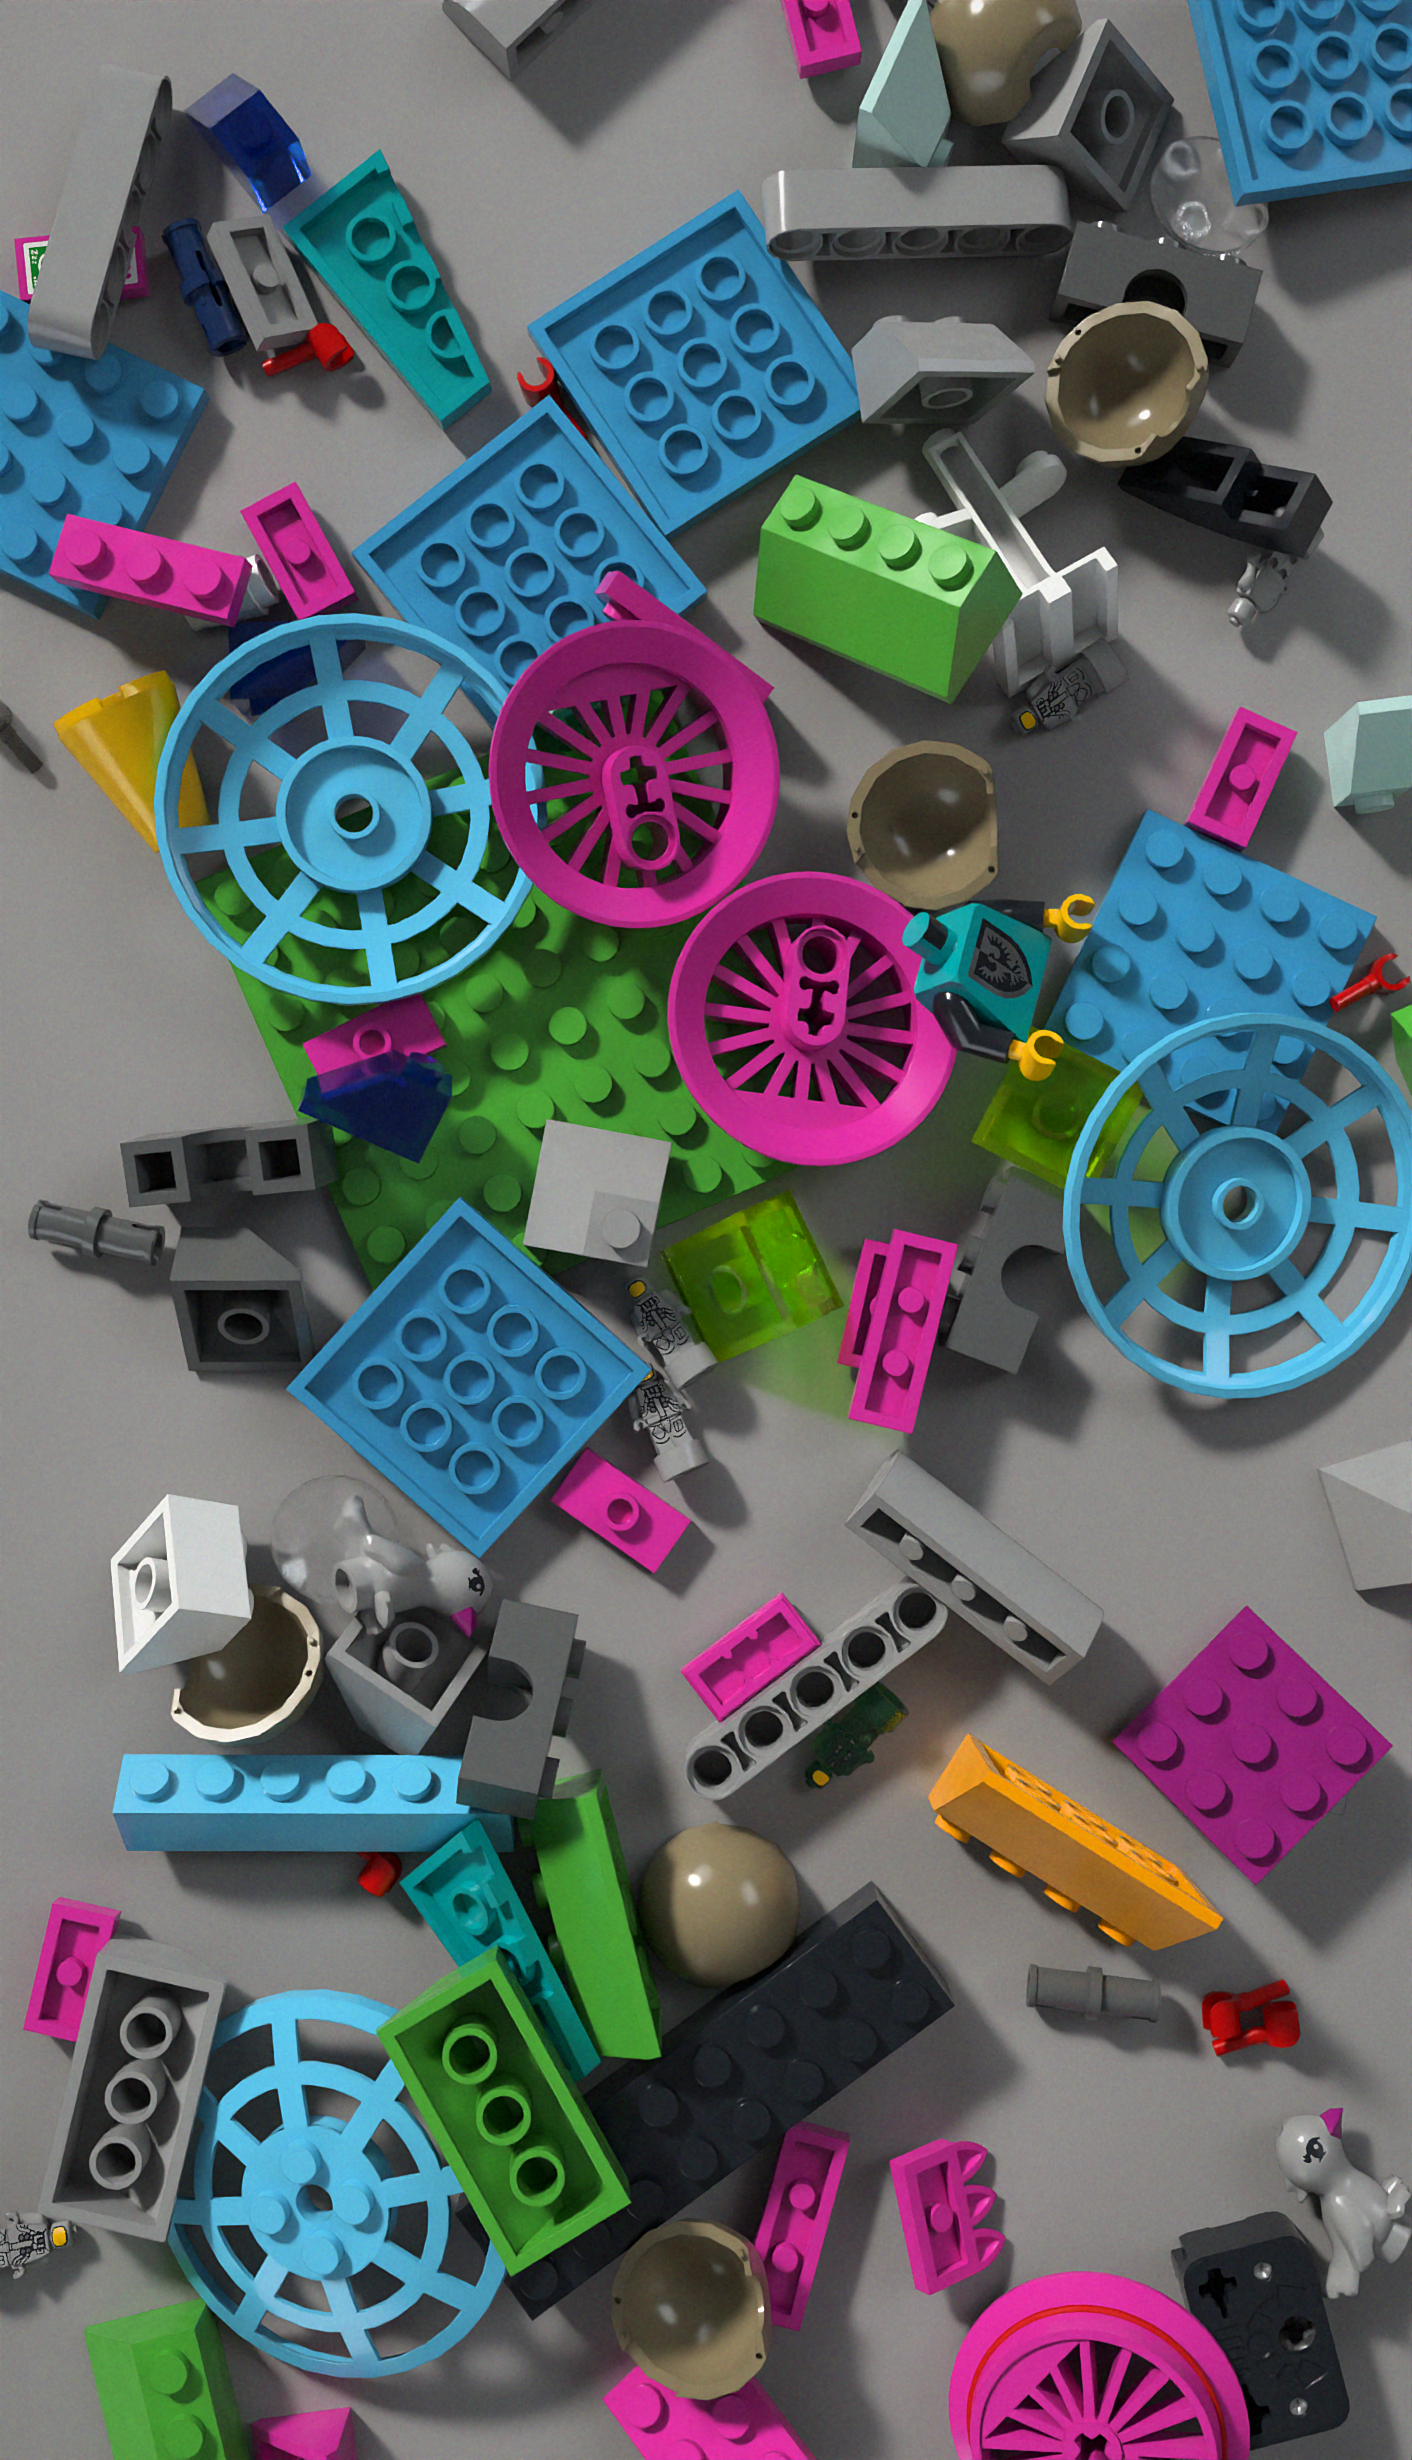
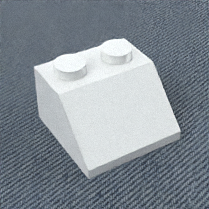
M167 1494L111 1559L119 1673L135 1674L220 1651L252 1619L254 1596L251 1589L248 1588L245 1567L247 1539L245 1534L241 1532L239 1508L237 1505Z

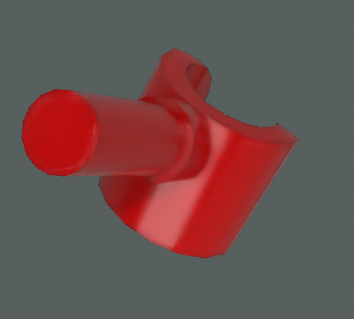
M320 323L307 334L306 342L299 344L297 348L263 361L262 367L266 376L270 377L304 362L308 363L317 357L325 371L333 372L347 365L353 359L354 351L343 334L335 326L329 323Z
M542 357L536 358L539 369L546 379L540 385H529L525 382L523 375L520 372L517 373V380L527 404L534 407L550 395L585 440L588 439L587 435L564 406L565 403L559 396V384L554 368L547 359Z
M1390 953L1374 960L1369 965L1366 976L1360 982L1329 999L1331 1009L1339 1012L1367 995L1374 993L1388 995L1405 988L1409 984L1410 976L1401 979L1395 984L1386 982L1382 976L1383 965L1397 958L1398 955Z
M357 1852L360 1857L367 1861L357 1877L358 1883L377 1897H382L385 1893L390 1892L402 1873L400 1858L392 1852Z
M1281 1979L1247 1993L1245 1991L1239 1994L1227 1991L1207 1993L1202 2001L1203 2028L1211 2030V2034L1216 2038H1230L1240 2035V2012L1253 2010L1255 2007L1289 1995L1290 1990L1286 1981Z
M1288 2000L1272 2001L1262 2006L1264 2025L1254 2026L1241 2031L1240 2035L1235 2037L1219 2038L1212 2041L1217 2057L1256 2044L1259 2046L1267 2043V2045L1277 2048L1294 2046L1301 2034L1296 2004Z

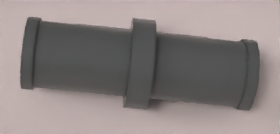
M39 1199L38 1204L33 1206L28 1222L30 1239H41L81 1248L84 1256L100 1258L103 1254H109L155 1266L161 1258L165 1244L164 1226H152L112 1216L111 1210L94 1207L89 1212Z
M1030 1964L1026 1988L1027 2007L1038 2006L1083 2012L1084 2019L1098 2020L1100 2014L1149 2020V2022L1153 2023L1158 2021L1161 1998L1159 1980L1152 1979L1151 1981L1103 1975L1102 1968L1088 1966L1086 1972L1038 1967L1035 1964Z

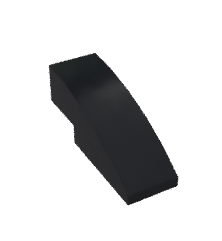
M1183 436L1171 450L1154 462L1126 467L1117 483L1122 491L1195 525L1258 547L1304 558L1333 504L1332 499L1315 473L1263 464L1251 448Z

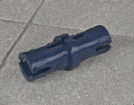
M193 218L178 220L167 226L163 230L164 234L161 237L168 247L182 280V284L179 287L181 297L187 306L193 307L209 344L210 353L216 357L233 354L244 348L249 338L242 328L228 295L229 287L221 269H217L201 231L200 222Z

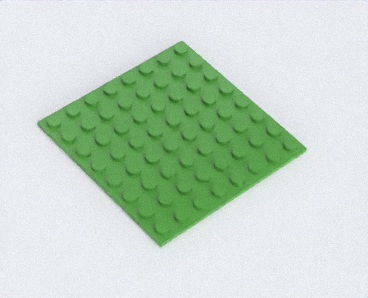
M660 689L650 691L644 730L664 699ZM630 695L620 697L624 722H626ZM601 705L594 707V711L605 726ZM576 716L562 721L591 741ZM673 718L656 746L678 731ZM545 730L540 731L533 737L538 751L588 761ZM684 745L665 760L669 762L688 758L690 755ZM490 753L477 759L484 780L489 779ZM542 766L545 788L589 779V776ZM459 767L425 781L428 791L465 784ZM636 768L620 772L623 785H629L634 781H638ZM696 769L669 775L670 779L702 785ZM592 792L546 801L547 824ZM672 794L674 801L711 827L714 826L717 816L710 801ZM370 805L338 819L337 823L348 832H360L370 825L373 818V808ZM489 806L490 823L487 847L473 882L504 902L514 885L519 866L508 850L498 828L493 808ZM470 810L433 817L431 836L426 851L454 870L458 869L468 843L471 820ZM595 810L548 843L563 861H565ZM640 824L634 830L632 846L635 853L642 859L646 858L651 852L653 837L650 830L645 825ZM678 824L680 845L689 859H691L704 842ZM605 830L578 872L596 882L599 881L606 840ZM283 844L248 859L257 878L278 901L301 871L290 858ZM671 863L667 867L655 870L657 881L675 872ZM228 867L195 882L206 907L224 930L243 946L266 918V915L253 904L241 889L231 868ZM620 867L617 887H638L635 870H626ZM412 872L390 887L382 889L388 925L396 924L418 913L435 900L441 892ZM743 878V880L723 899H725L738 889L746 886L747 884L745 882V879ZM533 884L532 891L514 923L486 955L459 976L422 993L448 1047L335 1103L330 1101L302 1044L381 1004L347 1006L309 1001L268 986L243 972L229 960L297 1118L331 1116L339 1179L327 1184L373 1292L460 1196L550 1276L592 1259L591 1257L523 1245L547 1119L672 1142L656 1230L801 1167V1165L785 1163L763 1156L743 1146L722 1131L703 1112L690 1094L673 1056L667 1019L671 978L686 941L701 920L718 903L689 919L670 925L653 928H623L593 922L573 914L555 903ZM322 887L301 915V917L308 921L329 928L351 931L362 930L356 894L337 892ZM457 903L445 917L428 930L406 941L392 944L397 981L418 976L448 961L474 941L488 923ZM767 929L749 935L748 937L781 977ZM288 932L265 961L284 973L315 983L344 987L371 986L366 949L348 950L325 947L301 939ZM731 947L723 955L719 964L765 990ZM710 981L705 1002L760 1010ZM804 1013L798 1017V1021L808 1024ZM704 1020L707 1043L764 1029ZM808 1024V1027H809V1033H808V1034L813 1035V1033H812V1031H811V1028H810V1026H809V1024ZM774 1041L716 1056L712 1059L720 1075L726 1081L773 1044ZM783 1053L735 1090L762 1093ZM794 1065L777 1096L791 1097ZM810 1073L808 1100L819 1101ZM832 1078L839 1104L844 1105L843 1100Z

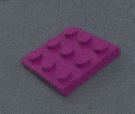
M1247 1605L1112 1741L1255 1886L1393 1747L1380 1732Z

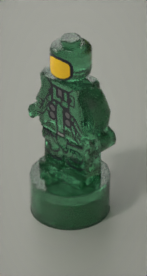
M880 1681L854 1699L856 1704L841 1720L839 1725L838 1723L833 1724L831 1718L823 1723L824 1728L817 1735L811 1748L818 1760H814L804 1771L805 1783L810 1788L823 1789L833 1778V1773L838 1777L841 1775L849 1776L858 1767L872 1763L875 1759L872 1750L868 1752L867 1749L872 1745L873 1741L880 1734L883 1735L885 1732L892 1733L909 1715V1711L904 1703Z

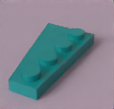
M379 149L285 224L282 229L286 239L440 427L445 430L490 394L492 388L464 325L445 290L431 255L428 254L406 202L395 184L390 168L381 149Z
M478 1818L399 1883L458 1967L498 1944L573 2081L576 2083L597 2067L601 2060Z

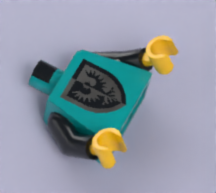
M1074 894L1063 902L1060 909H1045V902L1012 899L972 900L963 904L961 908L938 916L936 919L926 912H921L909 921L902 935L903 945L922 957L913 989L915 997L934 1015L949 1044L954 1049L1003 1064H1008L1010 1059L1016 1060L1022 1074L1032 1081H1041L1051 1075L1056 1066V1062L1051 1059L1057 1058L1064 1047L1062 1038L1052 1031L1039 1030L1028 1039L1053 940L1044 934L1043 931L1044 928H1053L1056 935L1062 941L1078 943L1089 934L1093 925L1076 923L1068 914L1077 916L1088 915L1095 907V902L1089 896Z

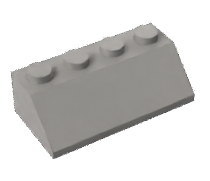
M116 1933L97 1953L36 2213L162 2243L166 2242L227 1987V1978L178 1946L122 1933Z

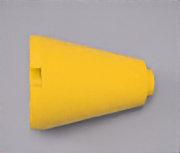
M166 670L151 673L118 687L119 692L102 700L96 697L68 712L53 723L60 742L154 853L160 852L156 839L154 814L158 763L170 727L181 710L175 683L171 681ZM192 747L190 748L181 778L178 803L179 828L212 825Z

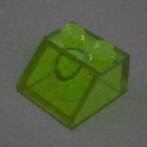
M1031 1026L1027 1034L1028 1039L1033 1033L1039 1031V1029L1035 1028L1034 1026ZM1065 1042L1060 1055L1057 1058L1051 1059L1056 1062L1051 1075L1041 1081H1032L1026 1078L1019 1069L1018 1061L1010 1059L970 1141L1063 1190L1074 1148L1088 1116L1109 1085L1121 1073V1071ZM1137 1081L1124 1093L1105 1121L1089 1157L1085 1177L1100 1178L1144 1095Z
M791 1190L741 1210L659 1251L684 1305L692 1309V1314L689 1316L701 1342H706L719 1363L793 1332L844 1306Z

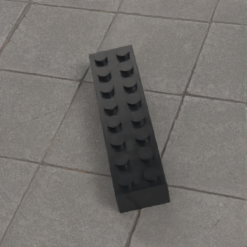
M872 1881L796 1936V1940L788 1951L772 1965L749 1978L730 1985L663 2035L661 2057L650 2060L631 2059L582 2096L629 2180L631 2203L512 2277L509 2272L507 2273L503 2282L532 2321L630 2249L648 2231L661 2226L955 2006L947 1982ZM462 2192L459 2195L455 2216L486 2257L490 2238L466 2194Z

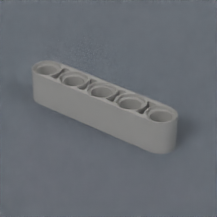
M103 63L100 66L30 303L28 335L33 347L93 360H100L104 355L137 234L131 233L133 226L141 227L170 124L173 90L169 76Z
M1051 165L792 169L772 174L761 185L767 252L772 257L784 261L1034 256L1058 251L1065 247L1072 239L1066 175L1062 169Z
M904 1577L893 1583L820 1640L821 1645L723 1721L720 1723L718 1720L714 1721L692 1739L684 1755V1779L689 1790L697 1797L708 1801L721 1800L734 1793L935 1638L945 1626L948 1617L947 1605L911 1577ZM919 1592L929 1595L932 1599L933 1608L930 1616L925 1621L919 1624H910L904 1622L899 1617V1608L906 1596ZM862 1632H871L877 1634L882 1639L880 1654L870 1662L860 1663L854 1661L848 1656L850 1641L854 1636ZM810 1672L824 1673L832 1680L829 1694L819 1701L811 1702L805 1700L796 1691L799 1680ZM762 1711L775 1714L782 1723L780 1731L769 1740L753 1738L745 1728L748 1719L753 1714ZM707 1751H717L723 1753L729 1759L731 1766L724 1776L718 1779H708L697 1772L694 1766L695 1761L701 1754Z

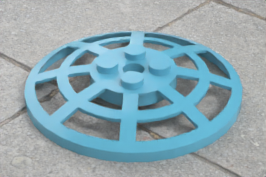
M358 613L317 615L279 625L243 643L217 663L189 694L170 727L158 763L154 795L156 839L167 879L184 912L205 939L240 970L276 990L309 1001L347 1006L390 1003L425 993L459 976L486 955L514 923L532 891L533 883L519 867L514 885L503 902L473 882L487 847L490 823L489 806H492L489 779L484 780L481 767L469 743L455 725L443 715V712L462 682L465 681L480 694L498 717L508 694L496 678L466 651L430 630L394 618ZM358 639L393 644L425 655L441 664L421 698L409 691L385 683L343 680L336 641ZM310 645L318 685L304 688L281 699L260 715L252 726L219 703L220 699L234 684L259 665L287 651ZM359 701L381 704L402 711L409 715V717L389 745L373 738L354 736L348 702ZM322 706L328 740L311 747L298 759H295L269 740L278 729L291 719L313 708ZM202 724H205L236 747L229 759L221 783L218 806L219 824L179 828L178 803L182 772L192 742ZM431 731L439 737L453 755L463 775L465 784L432 791L427 790L421 774L411 761ZM531 735L528 749L537 750ZM255 761L282 781L277 795L276 817L240 821L241 792L252 762ZM526 763V791L545 788L542 766ZM358 798L365 800L373 808V818L370 825L360 832H348L337 823L338 809L349 799ZM545 801L531 804L532 815L540 830L547 825V803ZM470 810L471 820L468 843L458 869L454 870L426 851L431 836L433 817ZM282 843L290 858L301 870L279 901L268 892L257 878L247 858L245 848ZM224 850L227 863L239 886L253 904L266 915V918L243 946L224 930L206 907L190 876L184 855ZM412 872L441 892L435 900L418 913L396 924L388 925L382 889L390 887ZM322 887L337 892L356 894L362 930L351 931L329 928L308 921L301 917V915ZM457 903L488 923L474 941L448 961L418 976L397 981L392 944L406 941L428 930L445 917ZM288 932L301 939L325 947L348 950L366 949L371 986L344 987L315 983L284 973L265 961Z
M1234 1013L1201 1020L1167 1035L1138 1055L1109 1085L1088 1116L1074 1148L1064 1188L1062 1228L1067 1263L1078 1296L1097 1329L1123 1357L1150 1376L1189 1393L1223 1399L1258 1398L1294 1389L1328 1373L1353 1355L1381 1327L1402 1296L1412 1273V1111L1398 1085L1378 1061L1351 1039L1317 1022L1276 1013ZM1231 1032H1254L1243 1069H1229L1206 1074L1181 1085L1173 1091L1157 1063L1171 1052L1203 1038ZM1280 1036L1296 1038L1326 1052L1348 1069L1362 1086L1328 1107L1322 1099L1305 1086L1282 1075L1269 1073ZM1137 1081L1152 1109L1142 1118L1127 1140L1117 1163L1114 1178L1085 1177L1089 1157L1105 1121L1124 1093ZM1227 1089H1237L1230 1124L1199 1134L1183 1107L1207 1094ZM1264 1091L1289 1101L1304 1112L1310 1121L1284 1140L1272 1133L1256 1129ZM1374 1108H1377L1385 1123L1394 1152L1398 1185L1396 1206L1359 1202L1360 1186L1357 1162L1344 1128ZM1163 1126L1179 1151L1170 1163L1163 1181L1132 1180L1144 1148L1155 1132ZM1324 1142L1329 1148L1335 1167L1337 1199L1311 1196L1309 1177L1301 1161L1302 1158ZM1242 1186L1247 1195L1245 1210L1237 1218L1229 1220L1223 1210L1224 1199L1231 1189ZM1080 1204L1110 1205L1109 1220L1112 1242L1120 1266L1127 1279L1104 1305L1093 1289L1083 1260L1079 1231ZM1128 1206L1159 1208L1160 1224L1166 1240L1142 1263H1140L1131 1240ZM1308 1222L1332 1224L1330 1235L1321 1255L1310 1271L1303 1277L1289 1260L1288 1256L1300 1242ZM1355 1227L1392 1232L1387 1253L1374 1282L1355 1310L1341 1323L1318 1294L1327 1286L1341 1265L1352 1241ZM1181 1261L1207 1274L1204 1312L1195 1311L1177 1303L1157 1286ZM1267 1273L1283 1294L1277 1300L1258 1309L1230 1314L1233 1281L1248 1280ZM1144 1300L1151 1308L1168 1320L1193 1331L1203 1332V1372L1185 1369L1154 1356L1130 1339L1120 1326ZM1298 1312L1322 1340L1305 1353L1279 1365L1247 1373H1229V1335H1242L1263 1330L1290 1318Z
M327 1989L291 1990L257 1999L228 2014L217 2025L211 2054L227 2041L248 2030L271 2024L275 2065L266 2067L244 2078L220 2102L203 2085L196 2116L205 2126L199 2138L194 2160L193 2187L195 2197L177 2196L167 2241L187 2280L208 2307L239 2336L268 2355L306 2371L339 2378H377L406 2372L440 2357L462 2340L494 2301L508 2270L491 2240L483 2273L476 2287L439 2270L445 2258L451 2233L452 2207L450 2195L464 2191L451 2167H443L440 2156L425 2128L409 2108L397 2098L405 2084L392 2060L388 2061L376 2081H373L364 2074L340 2065L319 2061H301L298 2020L315 2019L345 2024L378 2037L376 2029L399 2010L357 1994ZM304 2085L331 2088L356 2098L361 2104L349 2123L331 2116L309 2115ZM278 2088L283 2124L260 2143L233 2116L251 2099L269 2090ZM383 2119L393 2127L404 2141L420 2173L399 2177L394 2176L385 2155L371 2139ZM219 2141L246 2166L242 2181V2196L213 2197L212 2169ZM318 2185L325 2189L332 2199L333 2210H322L315 2206L309 2198L307 2186ZM427 2201L428 2234L421 2259L391 2242L389 2238L396 2225L399 2206ZM183 2224L202 2225L205 2237L217 2260L235 2284L246 2293L240 2306L224 2293L203 2266L185 2232ZM249 2225L256 2241L268 2254L255 2277L235 2255L221 2226ZM372 2262L405 2282V2285L388 2299L360 2310L349 2277L360 2272ZM292 2272L307 2279L321 2281L332 2312L304 2308L277 2295L288 2273ZM423 2293L461 2310L448 2327L426 2344L402 2354L381 2358L368 2331L370 2328L397 2318L415 2304ZM268 2310L277 2317L301 2327L324 2332H340L352 2358L313 2351L280 2337L260 2323Z

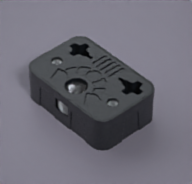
M1270 2211L1246 2217L1244 2220L1213 2228L1207 2227L1179 2236L1181 2248L1171 2250V2260L1175 2276L1180 2285L1185 2308L1214 2336L1234 2367L1240 2384H1244L1248 2391V2403L1246 2404L1250 2423V2451L1325 2432L1341 2426L1347 2419L1350 2411L1349 2398L1311 2253L1292 2221L1283 2213ZM1214 2268L1215 2278L1213 2283L1215 2291L1212 2293L1207 2283L1209 2277L1207 2271ZM1296 2316L1294 2324L1284 2327L1286 2319Z

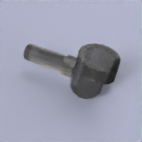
M0 699V741L33 774L43 766V762L18 736L17 731L11 725L12 712Z

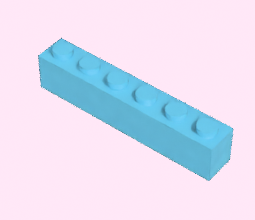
M123 1754L113 1808V1816L127 1851L436 1852L460 1831L479 1818L495 1852H514L516 1816L456 1804L458 1776L464 1755Z

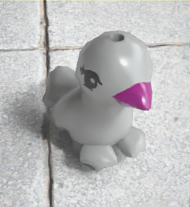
M357 1495L349 1497L345 1501L338 1520L332 1528L333 1535L347 1549L344 1554V1561L336 1563L332 1570L333 1588L341 1607L350 1614L361 1611V1621L365 1624L368 1635H378L382 1633L383 1628L390 1627L395 1619L396 1612L422 1606L431 1608L448 1617L470 1638L477 1628V1616L485 1609L494 1589L492 1575L484 1562L473 1554L457 1551L445 1543H442L439 1548H436L433 1544H427L426 1551L430 1560L425 1562L412 1550L382 1538L370 1525L363 1499Z
M1330 2108L1321 2115H1297L1290 2117L1278 2130L1275 2141V2153L1278 2165L1284 2174L1286 2190L1288 2192H1297V2200L1301 2204L1309 2197L1310 2192L1320 2197L1323 2223L1332 2244V2259L1327 2270L1319 2278L1318 2283L1322 2297L1332 2299L1343 2296H1356L1361 2272L1371 2266L1374 2257L1387 2264L1394 2263L1404 2251L1412 2230V2218L1404 2213L1411 2194L1408 2191L1409 2187L1402 2183V2178L1390 2175L1380 2185L1368 2175L1354 2168L1347 2158L1342 2140L1343 2108Z

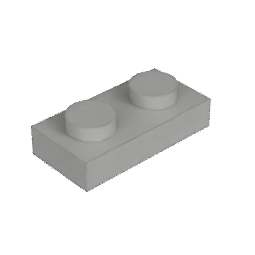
M270 214L213 222L206 238L256 351L306 342L307 334L313 327L318 325V322Z

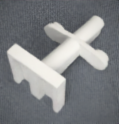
M945 428L931 435L925 442L922 453L958 511L939 517L932 512L924 513L914 520L997 551L1023 593L993 640L996 680L1008 698L1027 689L1035 679L1043 674L1046 666H1053L1056 669L1055 672L1080 659L1079 652L1099 638H1104L1108 643L1118 638V565L1106 548L1102 547L1056 573L1049 566L1019 521L1020 517L1049 499L1064 484L1067 470L1060 458L1053 454L1048 455L1046 451L1042 450L1033 452L1020 462L1016 469L1015 477L998 489L961 431L955 433L954 430Z

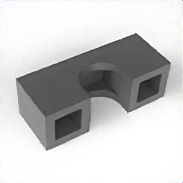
M1078 221L1068 248L1049 320L1076 327L1086 317L1116 303H1124L1137 296H1151L1161 300L1169 308L1177 310L1199 332L1208 363L1230 369L1244 344L1263 270L1248 267L1245 261L1236 256L1219 254L1211 257L1186 250L1183 244L1173 239L1155 238L1148 240L1125 234L1121 227L1113 223L1097 221L1088 224Z
M331 1116L148 1134L120 1143L129 1208L191 1202L206 1196L252 1190L254 1196L315 1190L339 1179Z
M1016 1166L1006 1169L1003 1178L995 1175L992 1176L979 1209L989 1215L980 1238L970 1234L962 1250L957 1270L966 1274L957 1297L947 1294L945 1297L937 1330L943 1333L938 1346L1017 1375L1040 1314L1022 1308L1008 1298L1002 1286V1268L1007 1258L1015 1250L1024 1246L1033 1247L1052 1255L1064 1254L1065 1242L1062 1227L1065 1185Z
M503 1598L488 1656L486 1684L514 1691L522 1697L528 1708L519 1716L504 1721L473 1716L458 1776L456 1804L534 1820L539 1797L552 1799L560 1759L548 1757L553 1736L566 1737L574 1699L562 1697L566 1677L579 1679L587 1642L575 1639L579 1614Z

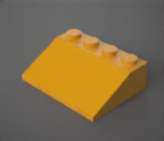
M967 1733L928 1796L933 1811L939 1814L934 1822L941 1829L966 1844L971 1836L993 1848L989 1857L1000 1867L1018 1878H1022L1026 1870L1047 1883L1043 1891L1051 1899L1074 1913L1078 1911L1081 1905L1101 1917L1098 1923V1927L1129 1948L1137 1940L1151 1950L1157 1951L1216 1931L1224 1919L1182 1868L969 1733Z

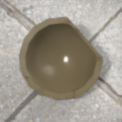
M938 0L930 13V21L951 110L950 119L973 126L1002 123L1016 119L1018 113L1032 96L1030 92V79L1040 57L1049 49L1056 47L1065 53L1080 34L1082 20L1076 1Z
M1151 301L1116 303L1086 317L1060 342L1046 370L1048 381L1045 405L1053 427L1052 431L1072 452L1081 458L1110 469L1152 463L1171 450L1183 437L1197 416L1205 398L1209 381V365L1199 332L1177 310Z
M922 740L892 749L865 772L850 799L846 833L855 864L858 865L876 889L900 902L903 906L938 910L968 901L994 881L999 871V826L994 773L986 759L957 743Z
M255 1583L248 1584V1588L251 1589L254 1596L252 1619L222 1650L189 1659L187 1682L183 1689H174L170 1714L176 1723L197 1738L209 1743L243 1748L276 1738L307 1714L323 1682L326 1666L324 1661L326 1657L323 1635L307 1606L285 1593L281 1587Z
M715 1821L685 1829L658 1850L642 1877L637 1910L644 1940L667 1970L695 1987L719 1988L737 1983L757 1974L772 1965L788 1951L796 1940L802 1898L795 1868L777 1843L774 1844L748 1827L720 1824Z
M685 2218L650 2230L644 2234L624 2254L612 2283L611 2320L622 2351L626 2350L646 2376L676 2392L675 2397L708 2401L739 2391L763 2368L771 2343L772 2319L769 2286L763 2262L755 2246L748 2238L720 2221Z

